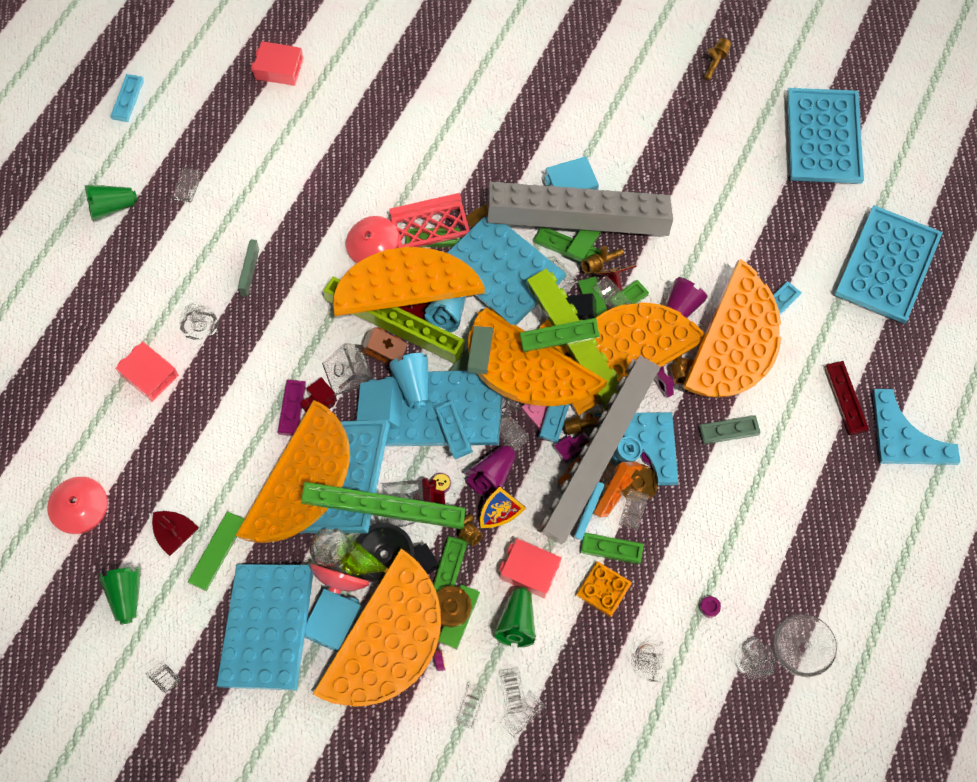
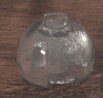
M192 303L181 312L179 326L186 338L203 340V337L209 334L212 336L216 332L218 320L214 310L207 304Z
M323 527L316 532L310 542L311 557L321 567L327 569L336 568L342 565L351 554L350 540L345 533L337 528L331 530Z
M749 637L737 647L734 654L735 665L739 673L744 677L755 681L762 680L775 672L774 665L777 661L768 645L763 646L758 642L759 638Z
M646 640L640 643L635 653L631 654V665L634 666L635 672L641 679L659 683L663 680V676H660L661 669L666 667V650L661 648L663 641Z

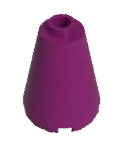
M678 277L673 282L665 306L680 312L681 315L688 318L706 301L708 296L703 289L699 288L697 290L693 282Z
M500 446L467 471V483L479 495L484 493L489 497L498 486L503 488L516 459L513 448L510 446Z

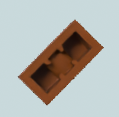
M374 327L367 332L360 352L389 366L390 362L396 358L397 361L402 360L407 343L403 342L398 336L386 333L382 328Z

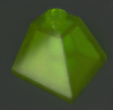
M354 541L340 561L344 564L341 568L350 576L352 573L355 575L387 573L388 568L356 541Z

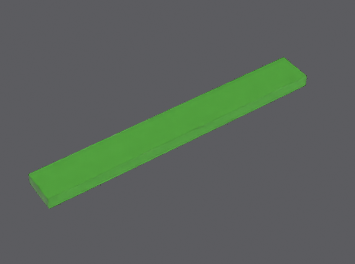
M304 482L301 504L457 529H463L465 508L308 482Z

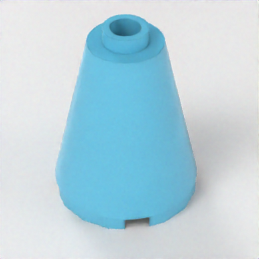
M466 296L432 301L425 309V319L429 323L448 332L456 331L460 325Z
M412 353L404 355L403 360L397 361V358L392 360L389 364L390 369L410 407H414V409L424 408L426 403L429 402L427 355Z

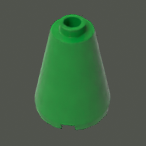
M85 185L91 220H98L134 206V202L137 201L136 191H132L131 187Z
M131 567L106 571V576L99 573V580L115 622L120 621V625L133 623L132 619L137 617L140 567H136V571H132Z
M524 587L512 590L496 626L495 639L504 645L511 646V643H516L519 648L529 647L535 642L532 594Z

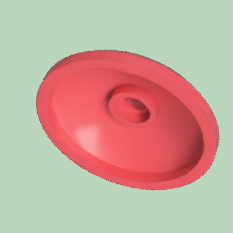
M369 216L361 219L350 229L346 238L347 253L355 263L378 252L398 248L399 244L397 228L389 219L381 216Z
M73 477L60 483L49 497L47 505L49 519L62 532L68 534L88 532L95 528L104 518L108 507L107 494L103 487L91 478ZM76 498V502L71 503V500Z
M310 564L311 572L318 581L329 586L328 591L340 594L341 590L357 591L369 586L370 581L316 564Z

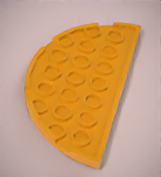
M407 246L387 249L361 260L345 273L335 290L333 301L334 315L340 316L485 294V288L477 273L468 264L451 254L421 247Z
M741 259L734 266L682 387L698 395L719 398L747 391L757 385L769 373L779 353L781 344L779 325H781V319L777 303L768 285H764L757 276L758 273Z
M644 302L624 304L596 317L600 338L595 339L598 344L596 347L600 353L603 352L607 357L609 368H613L616 371L618 382L623 376H627L624 373L632 359L636 360L639 355L663 367L700 345L705 336L704 332L693 321L691 322L681 315L680 312L660 304ZM593 395L585 400L572 403L576 414L581 415L600 404V401L596 395Z
M488 308L481 311L474 320V325L468 337L469 356L474 326L493 328L487 374H476L491 389L509 399L537 406H560L585 400L600 392L607 385V380L552 347L523 353L520 333L526 331L514 324L511 325L503 317Z
M313 400L235 535L239 539L254 543L284 540L311 526L328 510L325 507L301 504L304 482L342 488L348 472L350 460L348 436L341 421L326 406Z
M401 549L313 695L325 701L346 706L377 704L389 700L406 690L422 675L435 653L440 635L441 612L439 600L432 581L425 570L404 550Z

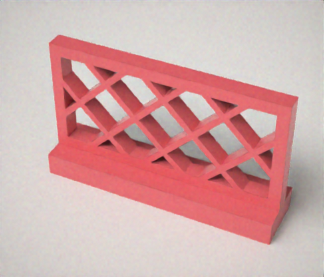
M460 193L389 209L391 221L397 228L398 234L401 233L399 235V248L407 246L422 247L464 237L470 231ZM452 210H460L457 218L450 215ZM439 213L443 215L440 222L432 219L434 214ZM417 218L425 219L422 226L414 223ZM446 218L454 221L451 227L443 224ZM406 222L408 225L402 230L397 227L396 223ZM429 222L437 225L433 232L425 228ZM459 223L465 227V230L458 232L454 228ZM411 226L419 229L415 236L407 232ZM440 227L448 231L443 236L436 234ZM422 231L430 235L426 240L418 237ZM404 236L412 239L410 243L402 245L401 240Z

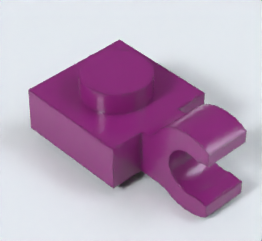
M661 367L654 380L657 382L659 389L668 398L674 395L673 386H675V383L671 376L666 375L664 367Z
M585 432L575 439L569 435L554 445V449L564 462L567 463L580 454V447L589 442L587 440L588 436Z

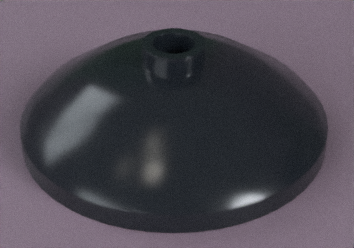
M378 523L370 526L368 533H361L354 544L353 560L357 571L366 580L380 584L401 549L414 558L412 540L402 528L394 524ZM382 551L388 552L387 558L381 557Z

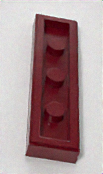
M844 361L826 364L824 369L849 436L868 432L869 427Z

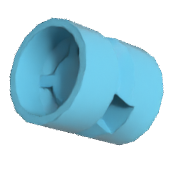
M623 437L611 457V462L616 467L622 462H635L642 454L641 443L634 437Z

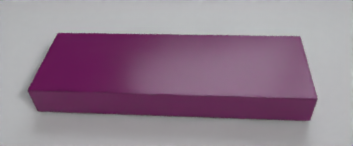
M287 379L278 435L293 436L297 430L302 413L300 402L304 400L306 381Z

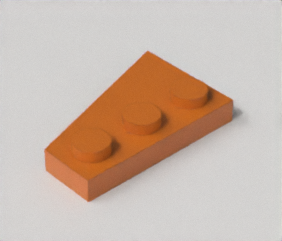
M622 462L618 464L614 471L613 479L605 487L606 492L596 504L595 515L598 517L609 516L622 497L620 492L627 486H630L633 481L631 476L636 470L640 471L643 465L638 462Z

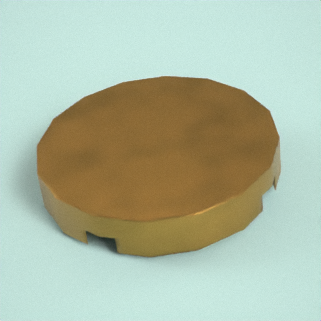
M641 464L643 467L640 471L636 470L631 476L633 481L630 486L621 491L622 495L631 502H646L657 491L658 485L655 472L644 464Z
M447 586L437 592L441 612V625L452 628L464 624L470 617L472 610L469 595L462 588L456 586Z

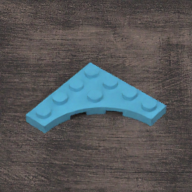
M894 389L873 390L880 464L958 465L960 463L958 444L935 440L916 429L901 412L895 398Z
M672 412L635 413L623 437L631 436L638 439L641 443L642 452L651 461L657 485H677L678 473ZM595 413V417H599L602 413Z

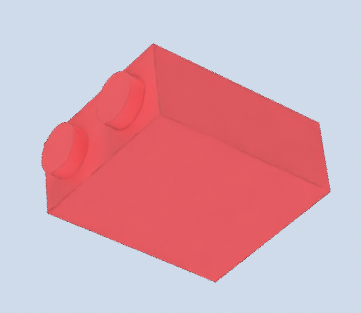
M261 41L260 48L256 50V60L251 66L255 80L295 86L304 59L302 48Z
M143 341L136 345L126 358L120 360L115 368L122 378L151 402L179 376L176 369Z
M517 538L515 544L511 543L508 548L507 554L509 557L507 561H503L498 572L501 573L500 580L517 587H524L530 593L545 599L561 564L562 557Z

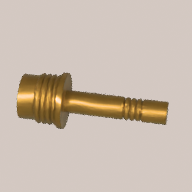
M720 38L715 47L708 50L713 60L704 76L705 80L710 81L720 59L728 57L731 42L728 39Z
M601 246L600 256L592 254L590 257H587L581 263L582 269L586 274L601 271L604 263L624 255V251L620 248L608 253V247Z
M682 355L675 359V364L670 367L674 383L684 384L689 373V366H692L694 359L682 358Z
M587 413L585 420H581L580 415L565 420L567 435L581 434L584 432L583 428L599 425L597 424L599 417L593 418L591 413Z
M468 514L464 517L463 529H459L461 531L459 538L471 546H475L481 541L483 534L472 523L474 516Z

